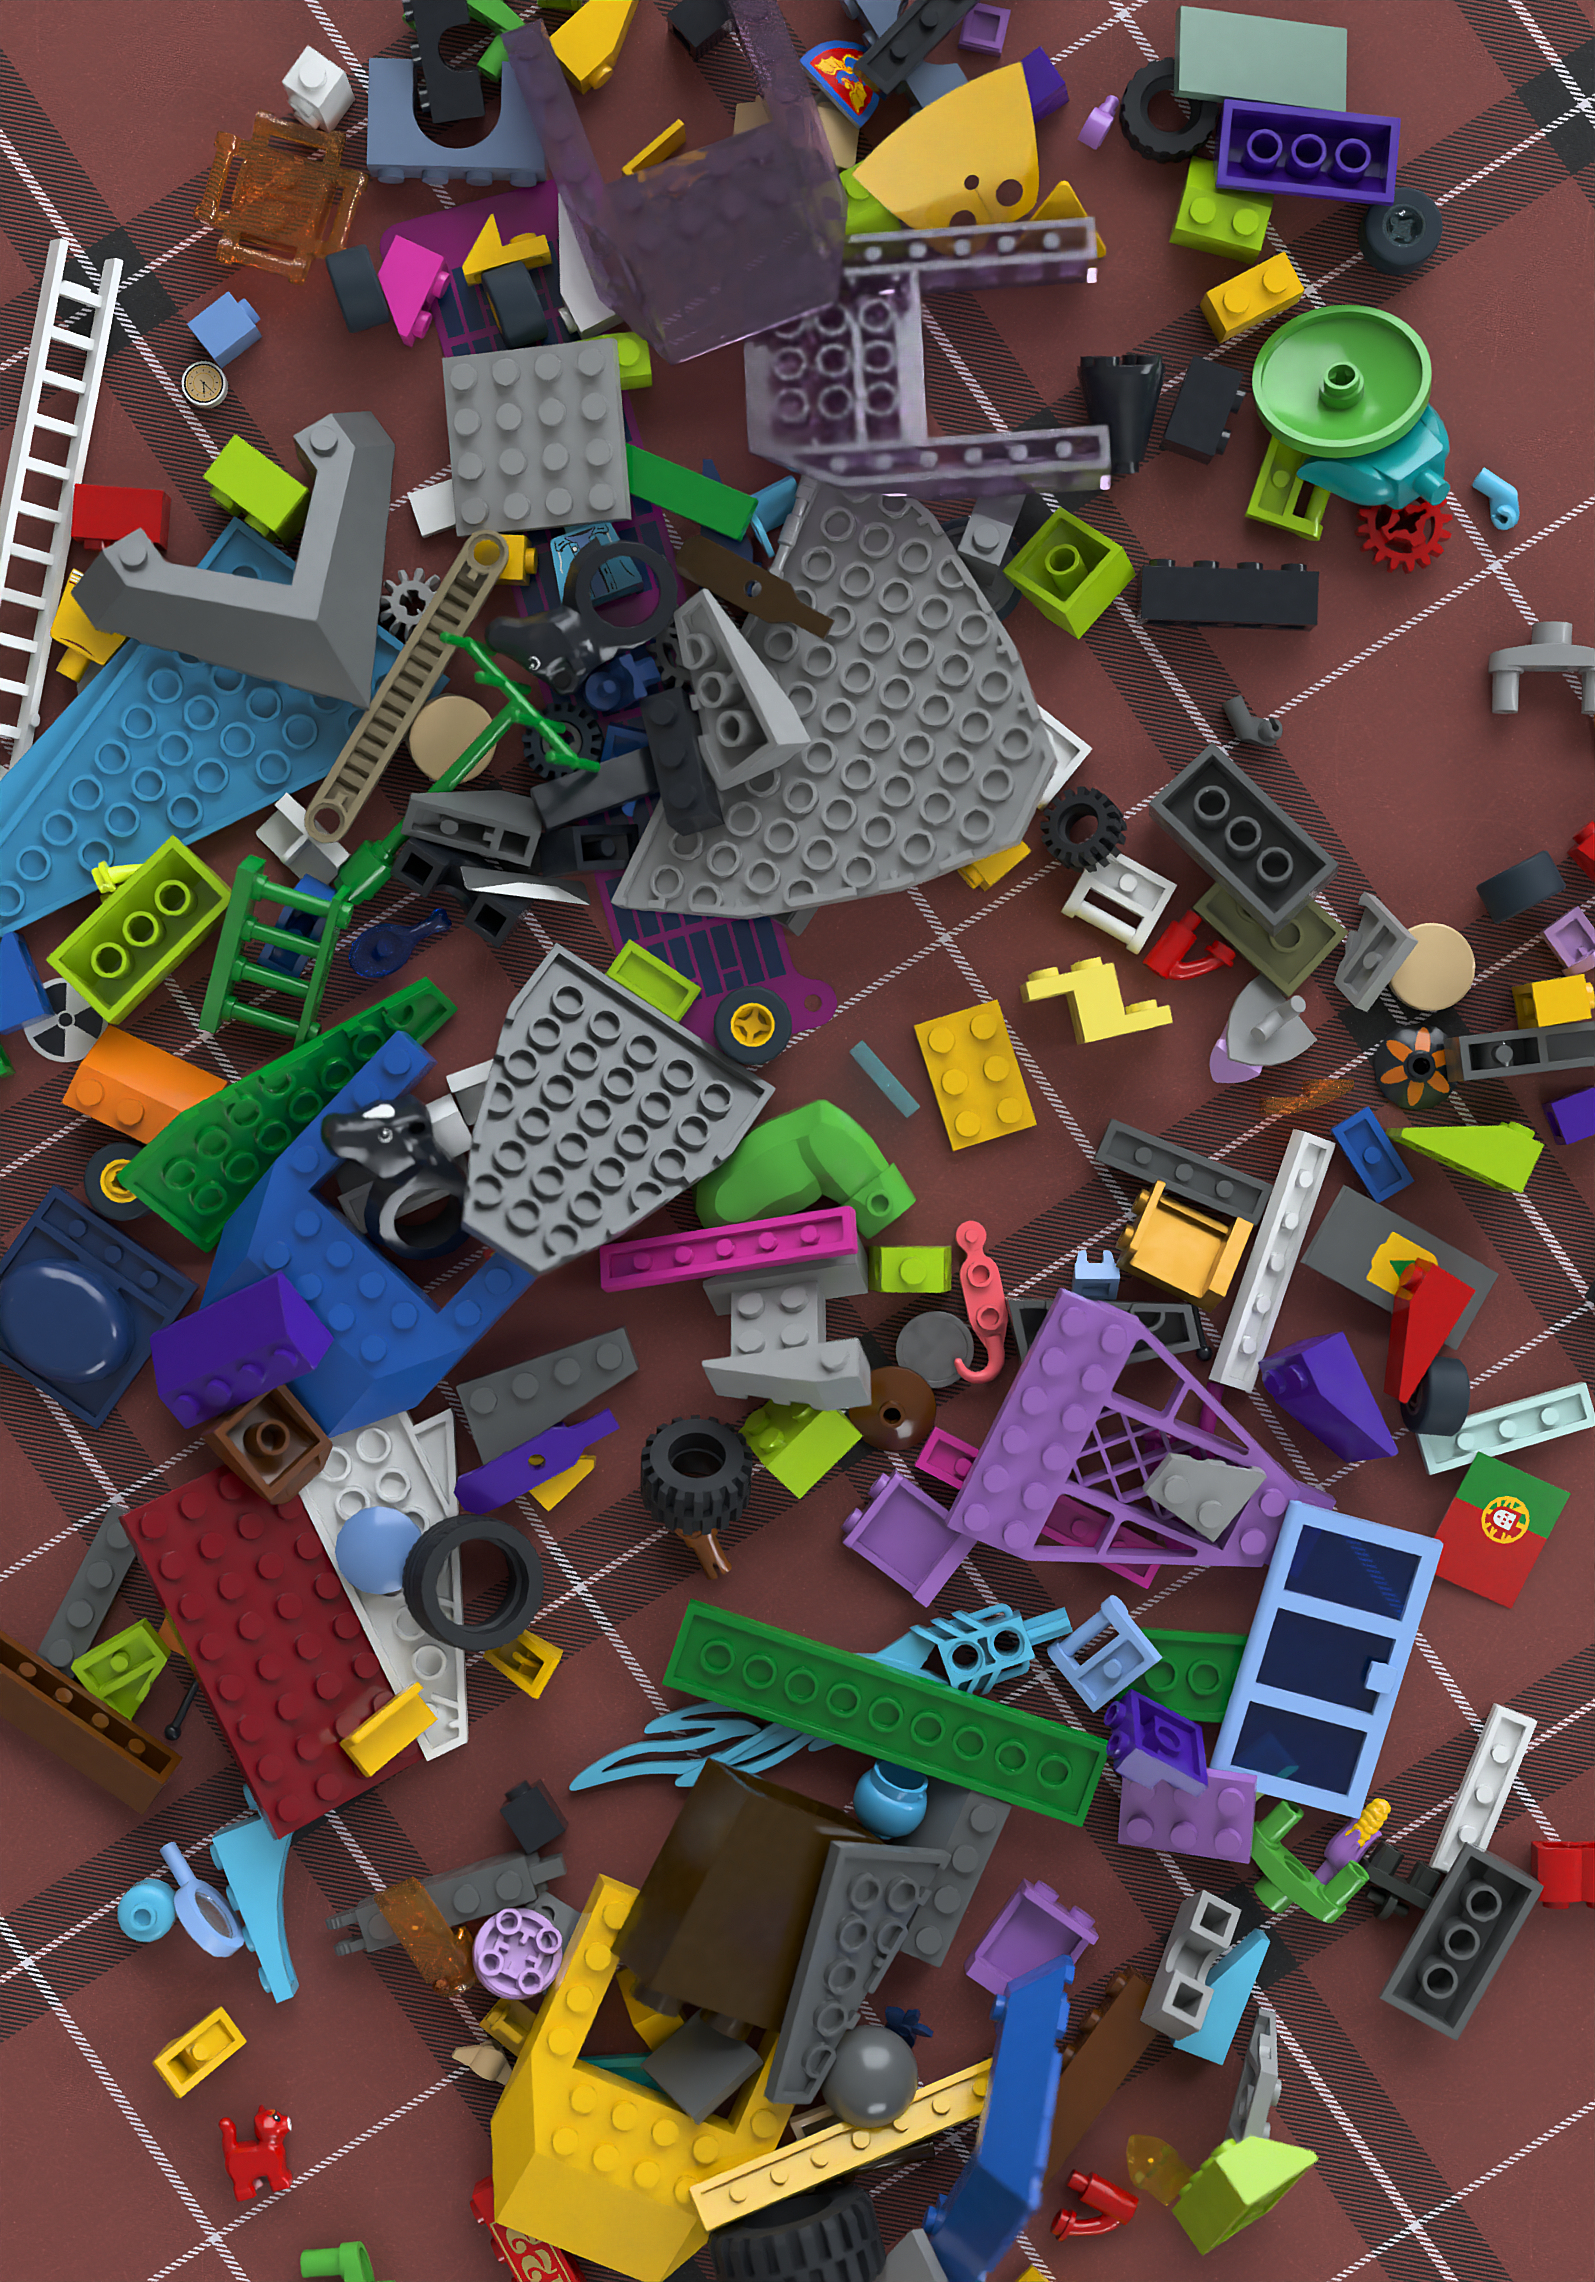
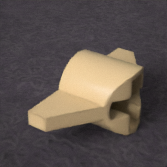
M490 2039L480 2045L457 2047L452 2054V2058L469 2066L476 2074L489 2081L496 2080L506 2086L512 2073L502 2045L497 2040Z

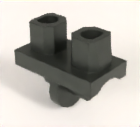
M1382 1840L1368 1859L1362 1857L1358 1863L1368 1873L1370 1881L1384 1888L1381 1892L1369 1886L1365 1893V1898L1376 1903L1373 1913L1374 1917L1385 1921L1393 1912L1405 1918L1408 1914L1409 1906L1398 1901L1399 1897L1427 1911L1434 1898L1433 1894L1441 1874L1427 1864L1417 1860L1407 1880L1396 1875L1395 1872L1405 1855Z

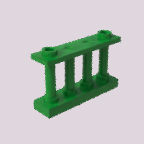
M249 854L237 868L198 1029L215 1034L225 1021L231 1022L232 1019H236L294 1038V1050L321 1034L322 1024L316 1023L340 929L346 930L352 917L354 904L348 903L351 887L342 885L333 896L332 901L315 897L269 882V877L263 875L266 859ZM264 898L327 919L321 942L258 922L259 918L253 916L256 901L261 902ZM252 939L316 959L311 982L248 962V957L242 956L246 941L251 942ZM242 979L306 999L300 1022L238 1002V997L233 996L235 983H240Z

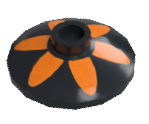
M1421 1023L1400 1026L1387 1034L1376 1050L1373 1063L1375 1080L1384 1096L1397 1106L1412 1110L1432 1108L1446 1100L1458 1084V1081L1448 1082L1443 1039L1450 1037L1434 1026ZM1417 1058H1422L1427 1063V1070L1422 1075L1417 1074L1413 1069V1063Z

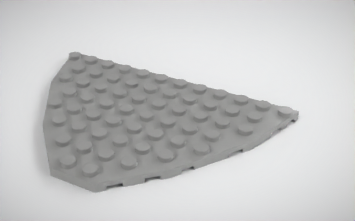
M835 431L815 473L819 477V481L810 503L806 504L802 515L804 522L794 548L789 550L782 570L784 572L782 579L792 585L802 603L830 617L835 622L825 640L791 622L769 624L751 613H748L740 630L743 638L792 702L811 743L783 765L731 788L719 791L715 783L724 820L723 825L682 836L667 824L662 798H660L611 900V903L619 908L752 919L903 891L1019 845L1058 765L1019 652L960 556L956 554V549L938 520L926 507L899 483L888 476L865 453H862L839 431ZM700 752V756L706 773L708 774L709 778L713 782H715Z

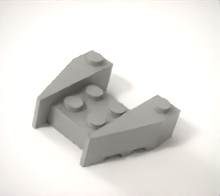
M858 1233L857 1254L717 1275L703 1281V1288L717 1316L731 1314V1357L702 1361V1367L716 1395L747 1399L748 1395L771 1398L774 1403L790 1405L791 1401L810 1404L812 1409L824 1411L871 1405L870 1365L858 1338L826 1342V1299L868 1293V1259Z

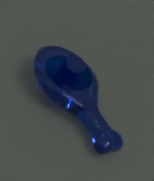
M443 908L434 909L428 918L411 926L378 924L370 927L353 942L348 954L350 967L358 975L367 978L385 977L395 973L407 962L419 941L436 932H447L452 928V922L448 918L447 912Z

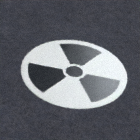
M63 977L45 982L43 985L56 1016L24 1028L27 1039L38 1053L53 1061L74 1062L85 1058L105 1031L108 1022Z

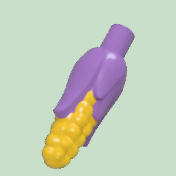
M1374 1799L1372 1803L1366 1806V1809L1362 1810L1360 1819L1351 1817L1347 1824L1329 1841L1324 1851L1326 1860L1314 1873V1876L1322 1884L1326 1885L1349 1861L1353 1860L1359 1863L1371 1844L1382 1836L1379 1828L1382 1827L1391 1811V1807L1385 1799Z

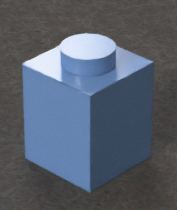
M229 291L187 323L193 334L221 369L263 337L255 325L261 320L258 314L245 298L237 303Z

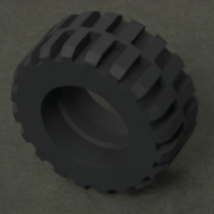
M843 2184L822 2185L815 2187V2191L811 2193L803 2191L711 2231L707 2241L717 2282H872L876 2276L881 2274L886 2261V2253L872 2198L863 2188L852 2184L847 2186Z

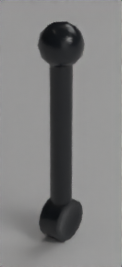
M1188 1302L1192 1307L1201 1347L1196 1350V1357L1202 1362H1207L1212 1358L1213 1351L1206 1343L1198 1307Z
M195 1677L172 1724H168L164 1729V1735L168 1740L174 1741L181 1736L180 1726L199 1689Z

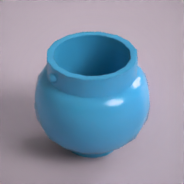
M883 1759L876 1760L873 1768L864 1773L856 1784L853 1796V1808L856 1816L863 1826L878 1838L890 1839L908 1835L924 1819L928 1799L925 1792L928 1786V1779L924 1773Z

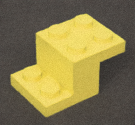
M1101 957L1076 962L1070 965L1072 972L1059 975L1057 967L1032 972L1028 975L1029 982L1019 986L1023 1004L1066 994L1077 1045L1173 1023L1169 1005L1157 1007L1156 999L1126 1006L1127 1015H1125L1114 963L1102 965Z

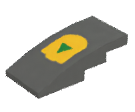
M1345 1185L1341 1188L1300 1261L1390 1314L1393 1312L1394 1295L1400 1287L1399 1278L1404 1269L1411 1263H1414L1417 1258L1436 1264L1476 1290L1443 1343L1454 1350H1457L1499 1275L1460 1250Z

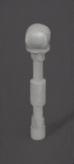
M810 472L802 473L795 494L796 502L792 513L788 514L777 541L780 546L773 565L767 570L781 579L784 575L782 570L789 550L794 548L804 522L802 519L806 504L810 503L819 481V477ZM759 582L755 583L752 588V597H756L761 591Z

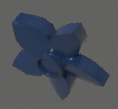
M887 2006L885 2010L887 2023L884 2027L902 2036L910 2049L914 2046L917 2035L930 2038L934 2032L927 2026L918 2023L921 2016L919 2009H909L905 2014L904 2010L899 2007Z

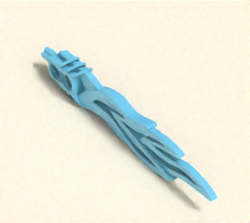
M1001 1603L973 1613L958 1610L951 1613L956 1618L950 1621L941 1617L932 1619L930 1621L935 1626L929 1628L920 1624L909 1627L911 1631L877 1653L853 1654L971 1694L973 1691L981 1689L979 1694L981 1696L989 1693L994 1684L1026 1673L1030 1667L1029 1660L1035 1658L1032 1649L1033 1645L1071 1633L1073 1630L1065 1607L1023 1621L1019 1610L1012 1611L1007 1604ZM1000 1612L1004 1613V1615L989 1620H983V1618H986L988 1616ZM1006 1630L1013 1631L1019 1637L1018 1643L1013 1649L1004 1651L995 1646L994 1640L998 1633ZM935 1644L938 1645L949 1679L922 1667ZM960 1645H970L976 1649L977 1656L970 1664H958L952 1657L954 1650ZM1021 1663L1019 1667L1001 1672L1004 1668ZM706 1701L666 1713L647 1724L644 1732L650 1734L693 1728L714 1729L679 1739L642 1741L622 1747L602 1757L580 1772L571 1782L569 1789L577 1791L598 1784L644 1774H679L675 1780V1785L678 1787H692L708 1757L754 1774L781 1762L808 1743L809 1751H817L836 1743L774 1722H769L761 1727L747 1718H683L710 1712H742L712 1701ZM748 1735L728 1748L701 1759L645 1761L606 1769L623 1758L642 1753L692 1750L712 1745L728 1738ZM781 1744H784V1745H782L781 1747L777 1748L776 1750H774V1751H772V1752H770V1753H768V1754H766V1755H764V1756H762V1757H759V1758H757V1759H754V1760H751V1761H748V1762H745V1763L735 1764V1763H738V1762L747 1760V1759H749V1758H752V1757H754V1756H757V1755H759V1754H761V1753H764V1752H766V1751H768V1750H770V1749H773V1748H775V1747H777V1746H779V1745H781Z

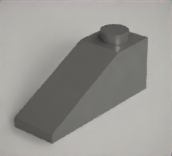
M995 453L956 553L960 556L974 580L992 586L1036 470L1035 467Z
M503 790L411 793L400 834L530 866L541 834L542 821L532 798Z

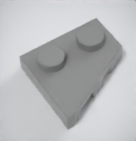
M1169 1453L1142 1488L1147 1495L1214 1542L1267 1478L1264 1470L1256 1466H1250V1469L1226 1465L1224 1461L1212 1459L1198 1461L1188 1455Z

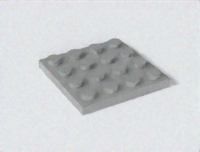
M605 338L442 358L457 537L468 538L472 533L489 529L499 534L631 520L619 357L616 339Z

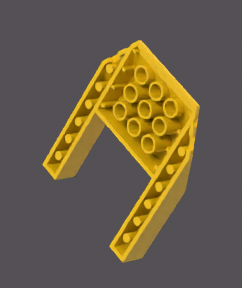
M599 1873L562 1957L560 1969L546 1993L491 2118L494 2219L498 2224L640 2281L663 2282L707 2243L710 2232L704 2233L688 2189L774 2152L795 2104L771 2103L764 2096L780 2033L766 2029L756 2052L764 2064L743 2082L728 2119L711 2113L699 2125L668 2095L577 2058L620 1961L610 1949L640 1890Z

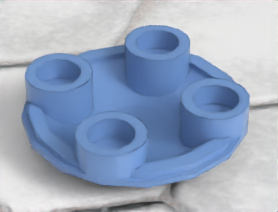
M375 1506L361 1509L345 1522L337 1535L335 1555L339 1570L351 1585L363 1592L382 1595L398 1591L402 1588L403 1568L406 1564V1558L409 1556L408 1553L411 1551L413 1544L422 1535L420 1528L408 1516L394 1508Z

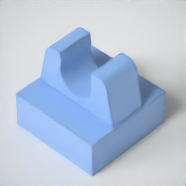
M1086 1250L1079 1251L1074 1266L1072 1292L1089 1300H1116L1120 1271L1116 1267L1112 1253L1104 1250L1102 1263H1089Z

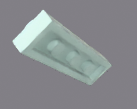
M1581 1381L1468 1415L1460 1431L1453 1436L1417 1433L1415 1435L1426 1472L1432 1475L1472 1463L1478 1451L1492 1457L1595 1426V1412L1587 1385Z

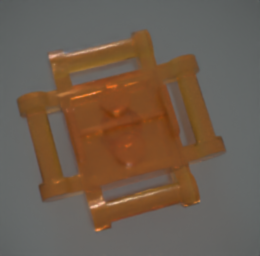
M261 108L255 117L251 141L241 139L228 132L217 131L214 146L217 150L202 202L201 204H196L192 218L203 224L224 230V234L217 247L216 261L227 265L236 262L287 277L289 283L303 286L312 260H316V257L325 259L329 254L348 249L345 246L361 192H366L370 177L357 170L339 168L345 148L346 134L335 130L326 133L275 118L274 112ZM270 135L324 150L325 157L323 163L268 147ZM237 155L245 158V160L241 163L232 194L230 213L218 210L233 156ZM337 185L342 186L344 189L329 241H321ZM241 238L292 253L296 256L292 261L238 244Z

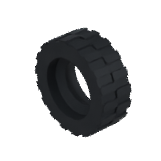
M1164 57V60L1161 61L1153 60L1145 68L1142 69L1141 67L1135 73L1132 81H1129L1120 104L1119 123L1122 122L1121 132L1124 139H1128L1130 142L1129 146L1134 152L1137 150L1142 154L1143 158L1148 161L1149 159L1156 160L1159 164H1165L1166 162H1173L1175 164L1182 162L1184 158L1189 157L1190 159L1192 155H1196L1200 147L1203 148L1208 142L1219 116L1217 102L1186 98L1190 105L1191 114L1189 121L1183 128L1175 132H1164L1157 129L1150 122L1147 113L1150 99L1160 91L1174 90L1175 59L1173 57Z

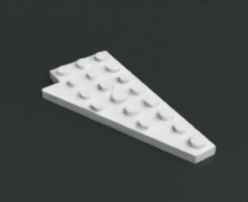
M452 1407L416 1425L409 1411L406 1410L329 1438L332 1441L333 1447L324 1469L299 1492L395 1695L417 1681L423 1687L417 1694L438 1719L416 1737L427 1761L461 1746L469 1740L465 1650L454 1648L429 1636L411 1616L407 1608L408 1605L405 1603L403 1588L380 1595L363 1592L351 1585L339 1570L335 1548L337 1535L345 1522L364 1508L375 1506L394 1508L408 1516L420 1528L421 1533L429 1530V1527L439 1521L459 1515V1501L453 1493L458 1473L455 1412ZM459 1545L448 1554L440 1567L436 1591L439 1606L445 1616L457 1624L464 1625L461 1545Z

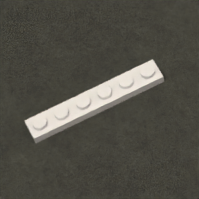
M1293 1129L1209 1379L1252 1392L1260 1369L1258 1362L1263 1360L1336 1143L1304 1131Z

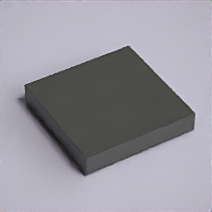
M702 2008L640 2065L644 2072L697 2125L706 2119L764 2064L761 2057L745 2041L726 2036L707 2025L699 2017Z

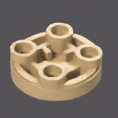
M444 693L425 702L406 734L405 742L410 757L420 771L437 781L489 725L492 719L482 706L465 696ZM496 744L460 783L472 780L486 769L493 758Z
M1424 923L1407 929L1416 938L1418 943L1388 984L1392 992L1407 1006L1421 1011H1437L1456 1004L1470 989L1475 975V958L1469 943L1458 931L1443 924Z

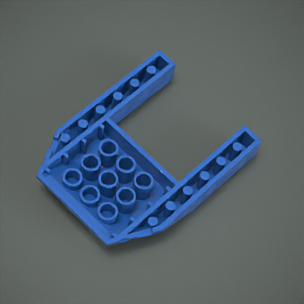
M399 1030L395 1032L276 1159L225 1223L199 1308L201 1310L279 1271L285 1275L334 1337L333 1342L315 1370L285 1383L286 1387L328 1438L417 1407L537 1279L496 1251L442 1309L318 1191L347 1160L346 1158L330 1155L320 1137L322 1118L329 1113L356 1112L374 1100H398L408 1095L437 1065L438 1061L407 1032Z

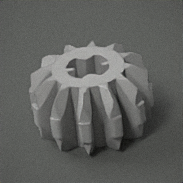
M422 568L415 570L413 581L409 580L405 570L398 571V577L402 584L396 586L390 580H386L383 584L392 593V596H381L380 606L390 609L383 611L378 616L381 623L393 622L389 633L395 638L405 630L406 642L437 592L436 590L441 582L437 575H433L424 583L425 572ZM413 597H419L425 606L422 612L417 609L418 615L411 616L405 607L407 601L411 604L413 603L411 599Z

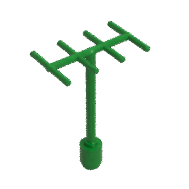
M448 632L440 634L439 640L442 643L463 648L484 671L475 673L474 679L476 682L498 687L510 702L426 793L452 792L514 723L534 727L555 752L548 751L545 755L546 761L568 766L571 769H581L595 773L600 770L599 762L577 757L557 734L565 732L566 726L564 723L543 718L522 695L530 694L531 686L508 679L488 657L495 656L496 652L491 651L485 643L475 641L471 637H462ZM404 818L383 841L377 840L373 842L371 840H364L351 857L338 869L337 873L339 876L334 880V885L337 890L342 885L351 887L348 899L350 902L360 905L364 900H371L393 876L390 874V871L397 858L396 852L410 838V836L400 834Z

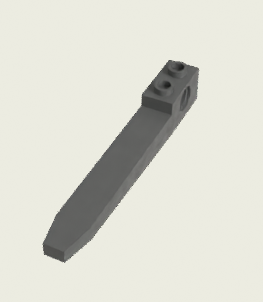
M1595 1021L1443 1039L1448 1082L1595 1066Z

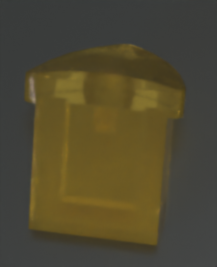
M1134 2134L1129 2137L1127 2164L1133 2184L1140 2190L1146 2189L1167 2206L1179 2195L1178 2192L1190 2183L1189 2179L1195 2174L1194 2170L1165 2141L1143 2134Z

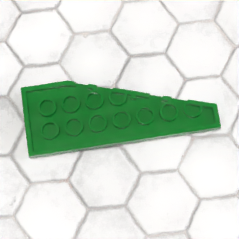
M426 976L181 1112L116 1177L122 1186L207 1254L220 1241L225 1223L276 1159L397 1030L407 1032L415 1041L422 1045L459 1008Z

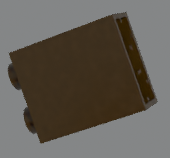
M708 1757L610 1949L637 1976L629 1991L630 1994L646 2007L669 2017H677L685 2001L701 2006L702 2009L699 2017L707 2025L737 2040L745 2041L754 2025L781 2033L831 1842L886 1844L840 1808Z

